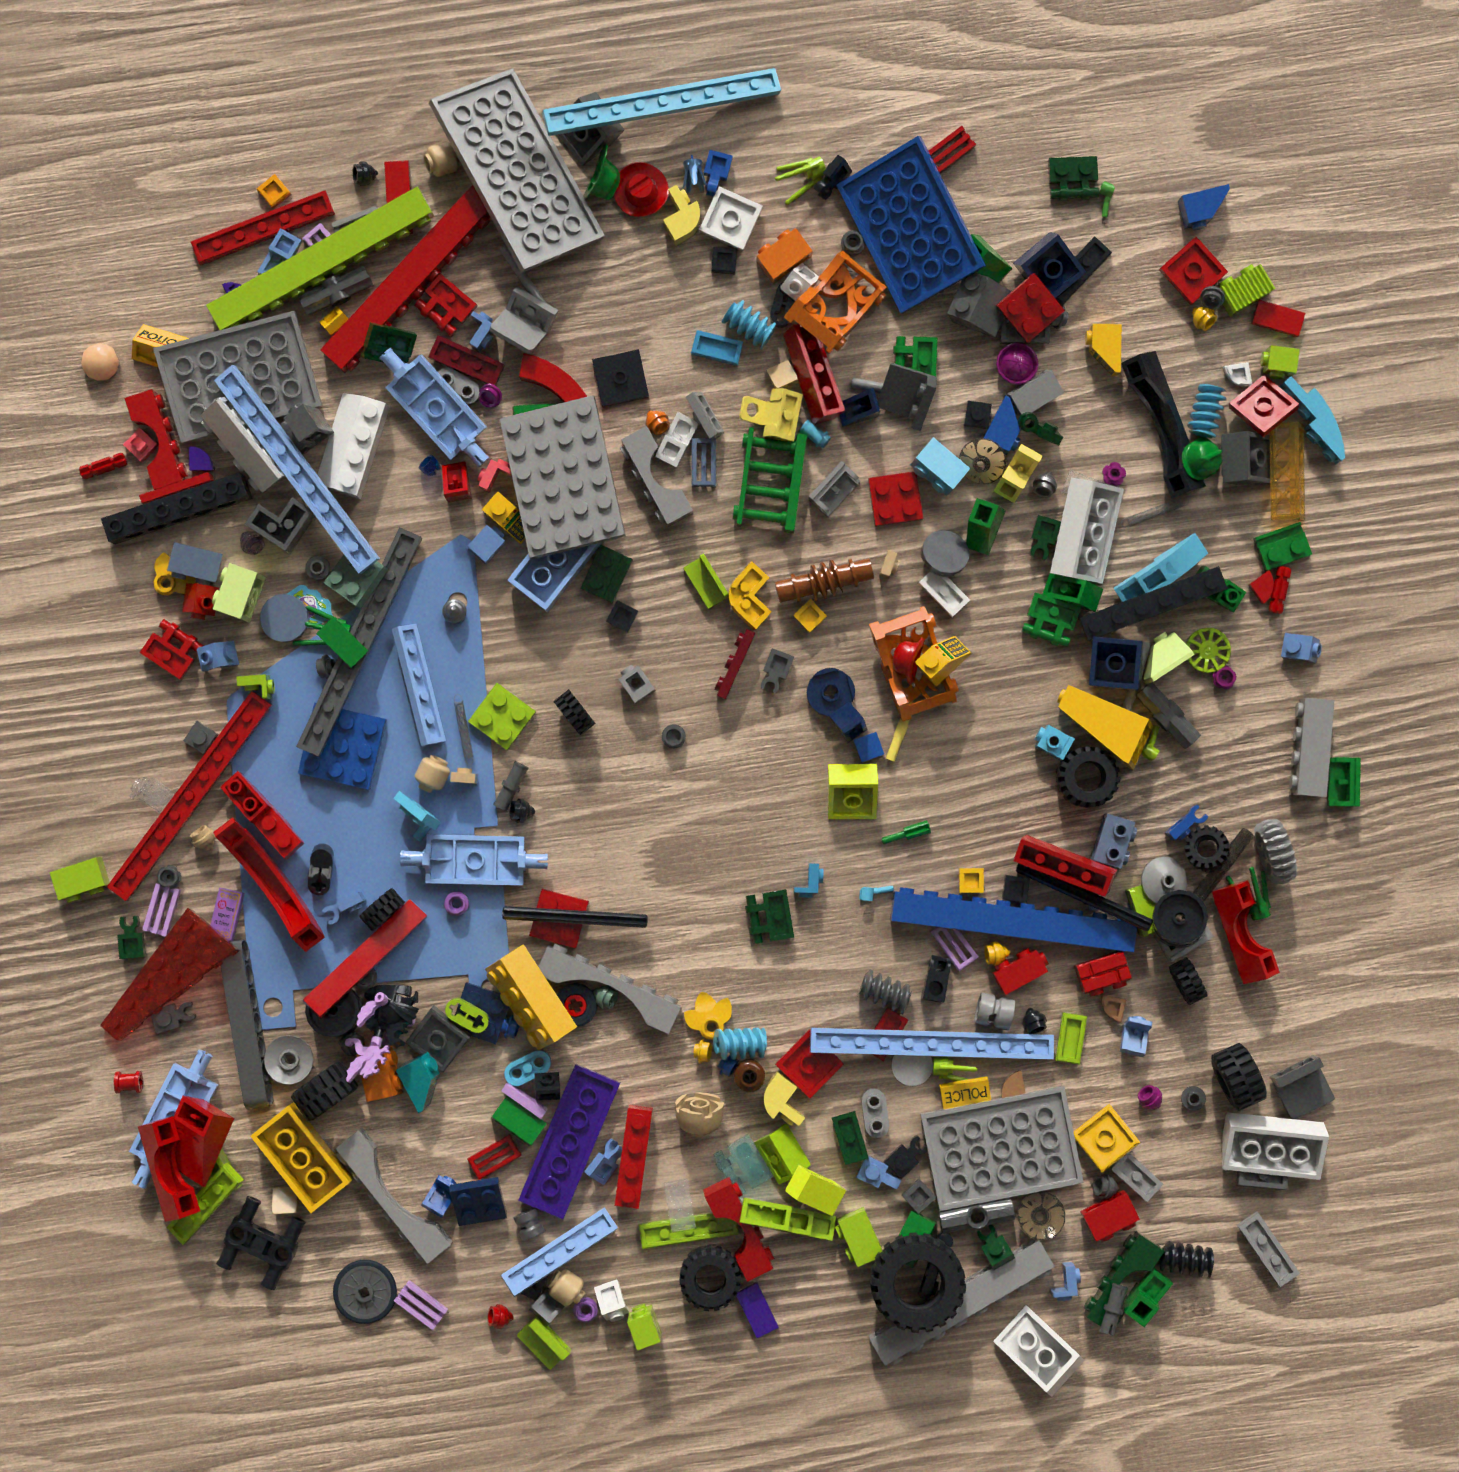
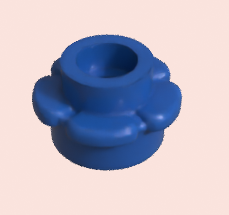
M513 1015L509 1019L505 1018L502 1024L501 1032L505 1033L504 1038L506 1039L508 1037L515 1039L520 1027Z
M730 1055L727 1056L726 1060L721 1059L718 1064V1068L721 1069L720 1075L725 1074L730 1077L739 1060L731 1059Z

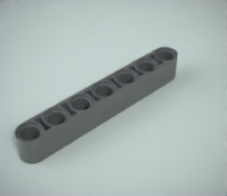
M244 939L220 943L218 946L219 961L243 1103L246 1109L272 1106L273 1090L270 1075L266 1071L264 1064L266 1048L249 947Z

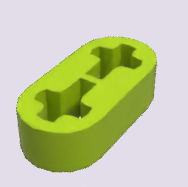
M453 998L446 1004L445 1013L447 1017L475 1033H481L488 1027V1014L464 999ZM460 1003V1009L467 1013L466 1016L461 1013L453 1015V1009L450 1006ZM471 1015L477 1018L478 1015H481L484 1026L474 1027V1021L468 1018V1016Z

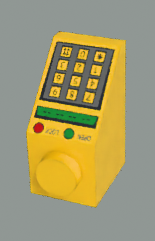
M1092 324L1089 331L1085 332V345H1089V353L1112 377H1117L1121 373L1122 324Z
M497 491L482 508V511L521 545L525 540L520 511Z
M954 636L931 646L915 663L919 670L937 687L972 653Z

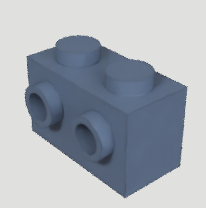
M174 542L167 571L172 572L171 577L185 580L187 575L195 577L196 583L210 586L211 581L216 582L223 554Z
M1108 813L1104 814L1090 859L1121 869L1122 865H1126L1130 856V851H1127L1129 842L1134 841L1137 833V828H1134L1135 822Z

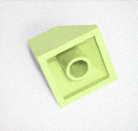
M1163 632L1153 639L1155 644L1150 648L1143 677L1145 684L1154 682L1195 655L1175 632L1169 635Z

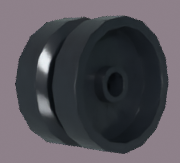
M1184 890L1170 891L1162 896L1154 907L1152 915L1153 932L1159 941L1169 947H1189L1197 942L1205 931L1208 920L1206 906L1192 892ZM1177 915H1181V919L1185 920L1183 922H1178L1175 918Z
M351 989L335 1004L338 1008L336 1014H331L329 1010L321 1019L306 1005V1018L313 1030L329 1037H342L353 1032L358 1027L357 1015L361 1012V1007H363L362 1000L356 991Z

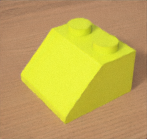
M828 764V819H877V764Z

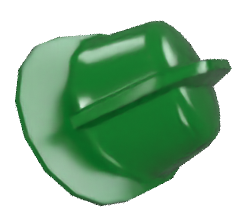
M607 143L604 144L600 152L593 177L584 194L585 199L589 195L610 200L619 186L620 173L617 167L606 158Z
M1206 437L1199 438L1184 448L1182 452L1183 468L1192 479L1204 480L1218 471L1222 463L1221 453L1223 451Z

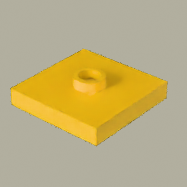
M1110 1104L1074 1131L1075 1140L1101 1173H1104L1141 1144Z

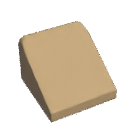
M788 360L766 369L774 389L786 388L798 382L797 375Z
M290 1186L273 1187L272 1214L297 1213L299 1211V1198Z

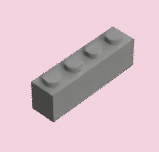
M1301 698L1300 703L1296 704L1295 716L1298 717V727H1295L1293 732V740L1296 741V751H1293L1291 756V764L1294 765V775L1290 776L1289 781L1292 795L1327 797L1335 700Z

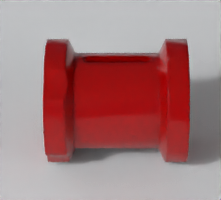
M120 1071L115 1072L114 1091L116 1094L121 1093V1091L132 1090L136 1091V1093L142 1092V1071H136L134 1074H122Z

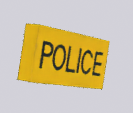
M987 1076L939 1084L943 1110L991 1100Z

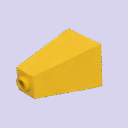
M1068 685L1066 690L1063 689L1057 700V703H1060L1058 706L1060 710L1125 766L1134 771L1153 729L1151 721L1146 717Z

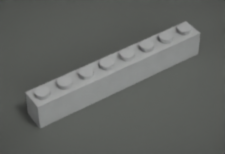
M1034 1238L1012 1251L1015 1259L996 1270L990 1264L965 1279L966 1293H963V1304L956 1309L957 1314L953 1319L948 1318L946 1325L940 1328L938 1325L933 1327L931 1332L919 1330V1333H912L910 1329L901 1330L897 1328L896 1324L889 1323L869 1335L870 1341L885 1366L889 1363L890 1365L897 1364L903 1359L904 1354L910 1351L915 1353L925 1346L924 1343L928 1340L933 1339L935 1341L946 1334L945 1330L952 1326L954 1328L962 1326L967 1322L966 1318L973 1314L978 1316L988 1310V1305L993 1302L997 1304L1003 1302L1009 1297L1008 1294L1016 1289L1021 1291L1030 1285L1029 1281L1038 1277L1041 1279L1051 1273L1050 1269L1055 1266L1040 1240Z

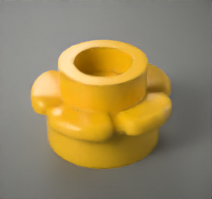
M703 1039L699 1044H695L693 1052L694 1058H698L699 1064L709 1062L712 1056V1044L705 1042Z

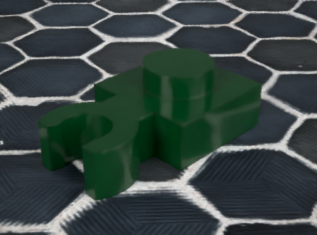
M1041 515L1037 516L1030 538L1036 540L1037 543L1030 549L1029 555L1031 557L1034 556L1036 549H1041L1043 551L1042 560L1045 561L1049 555L1047 544L1055 545L1061 521Z
M133 916V924L131 926L126 924V917H120L119 924L124 930V934L117 935L119 959L146 957L144 932L137 933V928L140 925L139 916Z
M991 1224L988 1225L991 1230L989 1235H982L980 1230L977 1231V1235L980 1241L985 1244L981 1247L993 1269L996 1270L1015 1259V1256L1003 1235L997 1237V1231Z

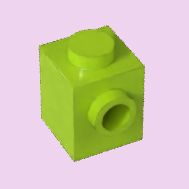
M1269 346L1266 352L1263 351L1261 355L1260 365L1264 366L1263 373L1270 374L1269 377L1273 379H1284V376H1294L1297 373L1300 349Z

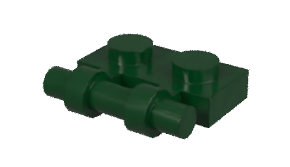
M1097 156L1048 159L1049 184H1059V189H1050V199L1068 201V198L1089 200L1092 197H1099V188L1089 187V183L1098 181ZM1067 183H1080V188L1068 189Z
M786 889L762 893L764 903L760 904L756 903L755 894L746 896L747 906H745V911L749 914L751 927L748 929L749 935H752L753 944L763 943L762 933L769 932L770 942L794 938ZM765 910L767 925H760L758 911Z

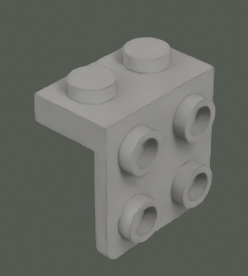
M517 286L512 291L506 309L491 324L489 330L498 338L504 339L519 350L532 353L550 332L559 310Z

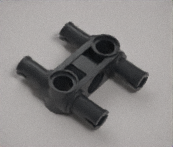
M247 1196L240 1214L233 1218L231 1225L226 1230L225 1246L216 1264L223 1269L230 1270L238 1251L242 1250L268 1262L270 1266L261 1285L267 1289L275 1290L282 1272L289 1268L292 1259L296 1255L298 1248L297 1240L306 1222L298 1217L291 1216L284 1235L280 1236L254 1224L253 1218L261 1201L252 1196ZM235 1227H239L244 1231V1238L240 1239L234 1235L233 1230ZM278 1248L287 1249L289 1257L287 1259L281 1258L278 1255Z

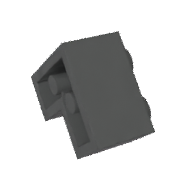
M297 404L288 410L289 414L283 418L285 421L280 424L302 455L334 433L319 408L305 404Z
M292 497L279 517L258 504L245 525L291 554L315 518V515L310 508Z

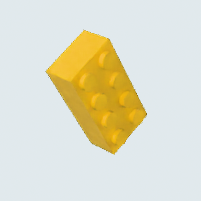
M524 944L485 968L488 980L492 985H496L501 993V1000L506 1006L511 1008L516 1023L524 1028L528 1034L527 1039L529 1043L536 1047L537 1050L555 1043L577 1027Z
M294 1102L250 1136L310 1213L314 1212L354 1179L311 1123L307 1122Z

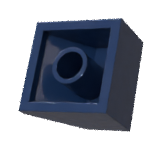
M1049 232L1013 262L1025 280L1035 273L1054 298L1086 273L1061 237L1052 232Z
M1093 637L1089 685L1140 689L1143 641Z

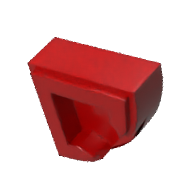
M1270 570L1248 584L1261 604H1264L1273 592L1274 581Z

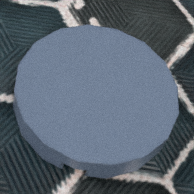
M288 594L275 595L268 599L262 607L260 613L261 627L265 634L273 640L291 642L304 634L307 628L305 622H309V613L304 602L297 597Z

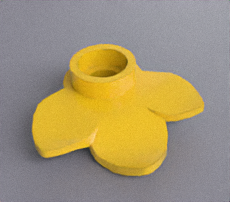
M163 552L154 564L157 574L154 579L155 590L164 596L172 595L175 592L185 594L186 583H196V578L187 575L185 580L171 577L172 572L167 571L170 557ZM169 579L170 586L164 588L163 581Z
M700 992L695 1002V1010L684 1012L685 1021L691 1029L699 1030L703 1037L713 1040L715 1031L710 1032L707 1029V1025L714 1023L716 1029L723 1031V1024L731 1018V1002L729 998H724L716 1003L709 994Z

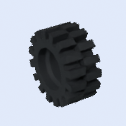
M569 689L553 701L579 735H582L596 724Z
M1204 825V828L1199 826L1196 828V831H1191L1189 838L1187 837L1185 840L1186 845H1184V849L1189 862L1194 868L1201 869L1203 872H1206V870L1213 872L1216 868H1222V864H1226L1227 858L1230 856V845L1221 830L1219 831L1217 827L1213 826L1210 828L1209 825ZM1204 840H1211L1217 845V851L1211 857H1203L1198 853V846Z
M390 888L363 911L359 918L371 931H374L399 910L405 901L393 888Z
M1187 957L1169 966L1173 981H1175L1176 987L1188 1005L1207 997L1205 986L1194 965Z

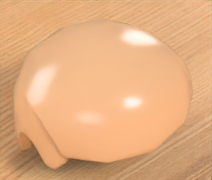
M98 343L89 346L83 352L81 365L89 378L102 381L108 380L116 374L119 359L111 346Z

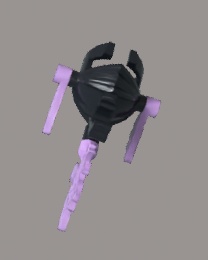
M377 985L365 992L364 997L369 1002H366V1005L361 1007V1012L357 1015V1026L361 1028L366 1022V1028L370 1029L373 1037L370 1047H363L361 1040L357 1038L346 1039L345 1045L351 1047L355 1044V1050L360 1055L353 1062H350L346 1077L348 1083H351L358 1073L364 1079H367L369 1075L372 1076L379 1073L380 1069L377 1068L375 1070V1068L378 1067L377 1062L379 1060L382 1065H385L387 1058L382 1057V1054L390 1053L388 1050L390 1048L388 1046L389 1043L396 1049L406 1045L399 1037L401 1034L408 1033L407 1026L411 1027L414 1025L416 1014L419 1008L412 1006L418 1003V992L415 991V994L411 997V986Z

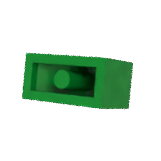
M1049 573L1042 595L1081 607L1084 610L1096 612L1103 589L1087 580Z

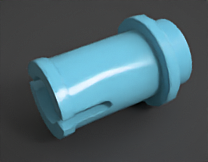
M809 420L799 430L800 433L807 435V438L816 444V448L820 447L823 449L831 439L828 435L829 432H823Z

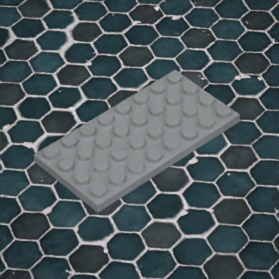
M513 68L430 100L429 105L521 273L604 238L603 231L552 138L548 136L546 127Z

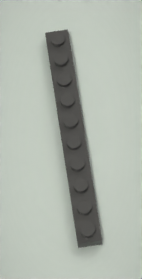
M399 527L382 563L389 570L362 606L350 631L368 652L352 668L338 656L298 741L297 748L320 758L422 541L421 536Z

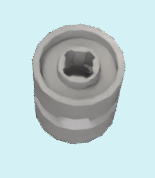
M981 992L977 1002L974 1023L985 1026L993 1023L995 1028L1009 1031L1014 1015L1015 1000L1004 997L997 1000L995 995Z

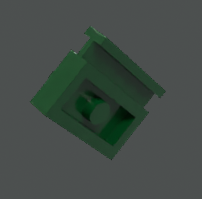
M370 322L361 357L384 363L380 360V356L382 354L385 355L384 352L392 348L393 352L402 362L408 364L417 334Z
M600 545L581 589L613 604L633 559Z

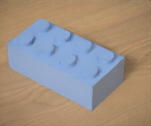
M603 542L532 560L528 553L507 581L548 613Z

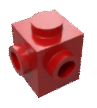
M186 583L182 612L191 613L190 618L205 620L206 616H215L216 610L213 609L212 599L216 590L219 591V587Z

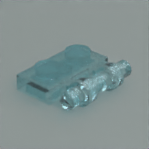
M749 1133L727 1146L732 1155L725 1157L722 1150L713 1154L719 1171L722 1170L726 1178L730 1177L733 1184L737 1182L743 1194L746 1193L742 1186L744 1182L748 1181L751 1188L754 1189L773 1177L772 1172ZM735 1162H737L738 1166L743 1172V1174L739 1176H736L735 1172L730 1166Z

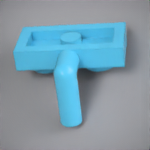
M401 791L393 798L401 804L399 809L409 817L412 814L415 816L413 821L420 827L413 837L421 842L430 828L436 830L441 824L433 814L426 811L416 801Z

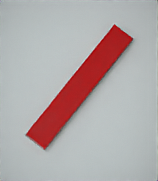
M324 190L190 242L201 266L272 239L277 235L280 228L290 232L332 216L335 212L328 194Z
M409 899L303 999V1002L321 1019L427 918V915Z

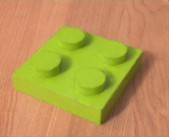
M496 683L468 722L508 750L536 711Z

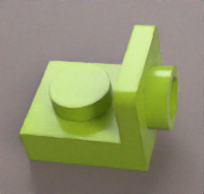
M270 675L236 676L237 686L244 687V691H257L259 686H262V698L265 700L272 699L271 694L275 693V684L273 679L270 680Z

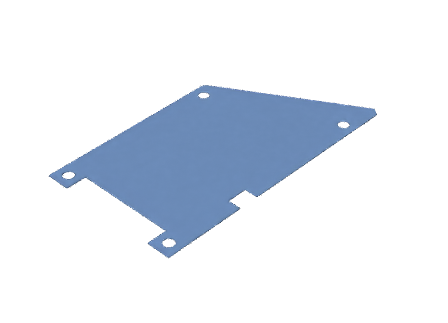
M461 534L407 571L343 707L345 710L387 719L370 790L298 774L303 750L296 746L312 714L314 703H317L328 680L318 675L316 660L320 659L323 655H328L336 663L338 655L328 645H301L260 674L270 675V680H274L275 693L271 694L272 699L266 700L273 706L231 761L232 776L239 771L286 819L304 844L286 860L235 805L236 821L252 834L278 865L309 908L325 936L324 939L305 952L291 938L285 924L269 899L240 864L242 892L245 893L243 910L246 942L249 947L262 1030L296 1027L293 990L316 988L377 930L371 931L359 916L390 888H393L405 903L409 899L413 901L427 915V918L374 967L377 973L376 983L468 975L469 983L481 987L483 981L488 979L485 968L509 953L507 922L502 918V910L505 907L503 885L425 883L426 873L422 866H401L400 864L402 859H411L410 857H400L401 850L423 851V849H426L427 834L475 835L474 828L498 826L497 807L493 805L496 801L491 738L468 722L486 698L487 690L475 555L467 547L471 540ZM462 593L467 598L466 617L460 623H450L443 617V606L452 594ZM356 607L340 619L347 620L346 624L351 625L352 629L361 609ZM417 624L446 739L444 742L421 746L392 629L398 626ZM316 635V636H314L313 638H311L310 640H322V639H321L318 635ZM259 686V690L254 691V692L257 693V694H258L259 696H261V697H262V686ZM241 687L227 699L228 722L251 691H244V687ZM461 701H463L464 703L463 707L465 709V719L467 720L466 725L468 726L469 737L471 740L470 743L472 745L471 749L473 751V753H471L473 757L468 758L463 753L464 751L465 753L470 755L465 749L462 748L463 745L465 748L469 749L464 743L461 742V740H463L467 744L469 743L460 736V734H462L464 737L468 738L464 733H462L459 730L460 728L463 731L467 732L457 723L458 721L460 724L465 726V724H463L459 719H457L456 715L462 720H464L459 714L456 713L455 709L459 713L463 714L459 709H457L454 706V704H456L461 709L463 708L455 702L462 703ZM434 755L448 762L447 766L450 769V774L442 790L433 789L432 793H429L418 787L420 783L416 781L414 775L421 760ZM458 768L472 769V774H478L477 784L450 782L451 772H457ZM399 791L416 801L441 822L436 830L430 828L421 842L413 837L420 827L413 821L415 816L412 814L409 817L399 809L401 804L393 799ZM318 844H327L334 852L331 884L328 892L324 895H314L308 889L310 857L313 848ZM456 891L464 893L469 900L467 911L460 916L449 914L444 906L446 897ZM358 892L363 893L366 901L360 903L362 908L350 914L347 910L342 912L340 920L335 924L329 925L328 922L334 919L335 914L333 911L323 913L322 910L325 907L333 906ZM455 899L453 901V906L455 908H460L461 901L459 899ZM269 998H277L282 1003V1012L276 1017H270L264 1012V1003Z

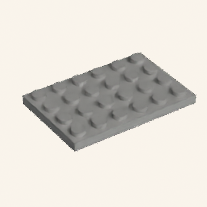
M296 311L153 348L181 443L215 434L214 432L209 433L201 423L204 419L200 415L218 398L226 397L214 380L231 365L238 368L274 418L288 415V410L297 404H305L312 407L322 406Z
M594 395L500 419L531 560L626 537Z
M1064 1086L920 1113L939 1211L1084 1183Z

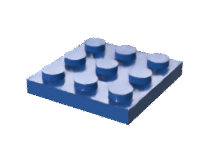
M342 709L320 758L303 750L298 774L370 790L387 719Z

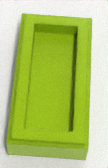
M1062 1012L1055 1061L1080 1065L1087 1016Z

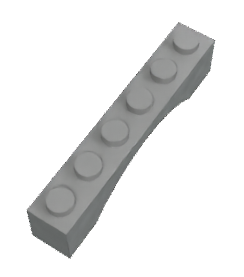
M554 944L553 947L547 946L538 966L545 978L555 983L569 980H591L609 985L623 993L634 1003L647 1025L667 1034L670 1033L681 1008V1005L677 1004L678 999L667 994L663 998L655 994L656 989L646 984L639 987L633 984L634 979L624 974L617 977L611 974L612 969L602 964L595 967L589 964L590 959L580 954H576L575 957L567 954L568 949L558 944Z
M362 1127L336 1148L338 1159L344 1165L348 1164L354 1171L352 1172L354 1179L360 1185L363 1183L369 1190L367 1192L369 1198L375 1204L379 1203L384 1209L382 1213L390 1223L394 1221L399 1228L397 1230L398 1234L405 1242L409 1240L414 1247V1254L420 1261L425 1260L428 1264L452 1244V1239L438 1222L426 1220L412 1214L392 1197L379 1171L377 1145Z

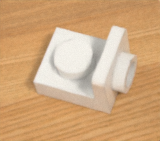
M801 263L791 271L780 288L796 301L810 286L813 287L817 284L819 276Z
M618 1280L594 1287L601 1314L606 1321L614 1322L621 1320L625 1314L629 1313Z

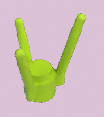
M820 156L776 168L777 171L802 167L775 177L776 181L804 173L807 179L812 178L808 184L785 201L786 205H789L818 181L822 180L821 176H824L823 172L826 167Z
M934 1056L933 1075L939 1076V1079L953 1081L968 1080L967 1078L951 1074H953V1071H977L976 1067L953 1065V1059H948L949 1056Z

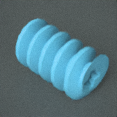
M744 300L738 304L734 302L721 322L725 324L730 320V329L738 326V335L746 331L745 340H750L754 337L752 344L757 346L762 342L760 348L762 350L773 335L776 323L774 322L767 326L768 317L760 321L759 316L761 312L758 311L752 315L751 305L743 309Z
M1200 384L1198 391L1201 393L1195 396L1198 402L1192 406L1196 412L1190 414V418L1193 421L1188 422L1187 426L1191 429L1189 430L1191 434L1206 438H1216L1217 435L1211 432V429L1219 428V425L1213 421L1222 418V416L1216 413V410H1224V407L1218 403L1219 401L1227 400L1225 396L1221 395V392L1226 390L1214 385Z
M735 1028L733 1031L731 1029H725L724 1031L716 1029L713 1038L714 1051L716 1054H721L722 1060H726L728 1053H730L731 1059H736L737 1052H739L741 1059H745L746 1052L749 1053L751 1059L755 1058L756 1052H758L759 1058H764L767 1048L766 1031L764 1028L761 1030L759 1028H753L752 1030L750 1028H744L743 1030Z

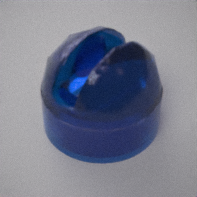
M429 455L420 463L419 469L427 476L436 475L434 470H440V463L433 455Z

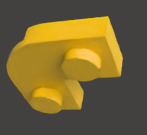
M751 561L730 585L728 599L732 610L747 625L756 630L771 613L754 596L769 577Z

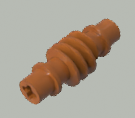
M869 558L855 562L852 559H848L847 564L836 566L835 562L830 560L829 569L821 562L818 572L813 564L810 566V574L796 577L794 573L790 574L791 578L775 582V587L780 603L794 599L797 602H801L802 597L813 595L816 602L818 601V592L822 594L824 599H827V590H830L832 595L836 597L838 587L843 593L842 587L849 585L858 587V583L874 579V574Z

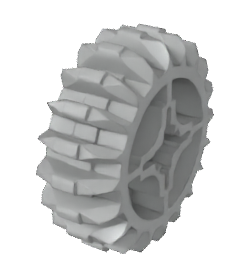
M1268 819L1256 824L1254 829L1255 844L1268 879L1276 885L1294 880L1297 876L1295 852L1283 824L1278 819Z

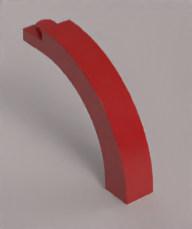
M523 353L519 374L521 381L541 386L555 394L563 402L587 397L579 384L561 368L537 356Z
M232 817L213 832L215 837L238 860L261 888L281 917L291 938L305 952L325 938L314 916L291 882L246 828H243Z

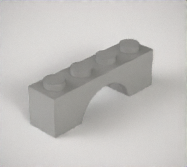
M645 426L621 439L623 446L620 447V450L626 461L632 460L635 467L631 470L638 482L640 480L644 482L646 489L643 492L649 503L654 501L658 509L654 512L660 523L665 522L670 527L692 515L693 509L682 489H666L660 486L652 477L651 463L659 448L648 427Z

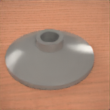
M1158 857L1151 860L1143 869L1141 885L1147 898L1157 904L1159 899L1170 891H1186L1187 876L1182 865L1175 859ZM1167 876L1170 878L1169 885L1165 883V878Z
M293 1035L281 1036L275 1039L265 1052L264 1064L266 1071L272 1079L282 1084H295L302 1081L308 1076L313 1066V1053L310 1046L303 1039ZM287 1055L294 1056L295 1060L293 1063L287 1062Z

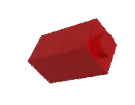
M1029 948L1018 952L1016 954L1017 958L1009 962L1006 959L1001 964L995 966L996 970L991 973L1003 994L1007 995L1048 972L1046 966L1049 963L1043 952L1038 953L1035 949L1030 951Z

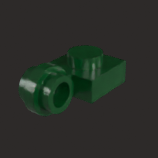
M1031 412L1023 413L1018 419L1019 427L1024 432H1033L1042 439L1058 446L1060 445L1063 436L1057 431L1058 427L1047 421L1045 424L1039 423L1037 417ZM1031 419L1030 423L1025 425L1026 421Z

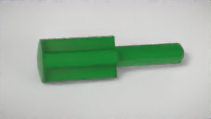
M926 820L904 827V831L882 837L881 840L883 844L903 838L910 840L922 835L931 834V828Z

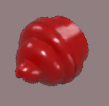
M496 1304V1306L489 1308L488 1325L493 1326L494 1329H503L504 1326L514 1319L513 1314L509 1312L507 1307L501 1304Z

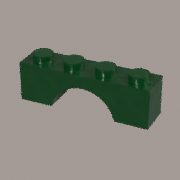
M1137 1231L1126 1238L1123 1244L1125 1249L1120 1256L1116 1255L1110 1264L1111 1271L1107 1277L1104 1275L1097 1285V1293L1094 1297L1090 1296L1084 1305L1085 1316L1100 1327L1105 1314L1104 1304L1108 1303L1112 1283L1120 1285L1127 1275L1135 1271L1146 1270L1152 1272L1164 1253V1250L1159 1245ZM1123 1311V1315H1120V1316H1119L1118 1323L1120 1322V1320H1121L1122 1317L1124 1316V1314H1125L1124 1311Z

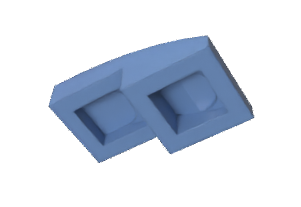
M280 228L268 248V255L257 271L258 275L296 255L302 240Z

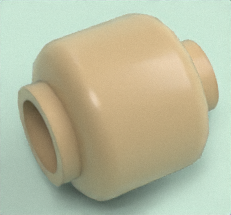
M442 142L427 148V152L424 154V163L429 173L441 177L454 173L458 169V162L460 160L449 142Z
M431 755L430 758H423L414 775L416 781L420 783L418 787L429 793H432L433 789L442 790L450 774V769L447 766L448 762L434 755Z
M567 1269L561 1272L557 1270L547 1285L550 1288L549 1295L564 1306H569L573 1302L578 1304L585 1293L582 1290L583 1280Z

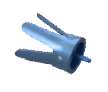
M691 155V159L683 162L685 175L682 189L686 185V192L689 193L691 185L698 184L699 190L704 191V185L707 187V183L702 173V160L693 159V155Z

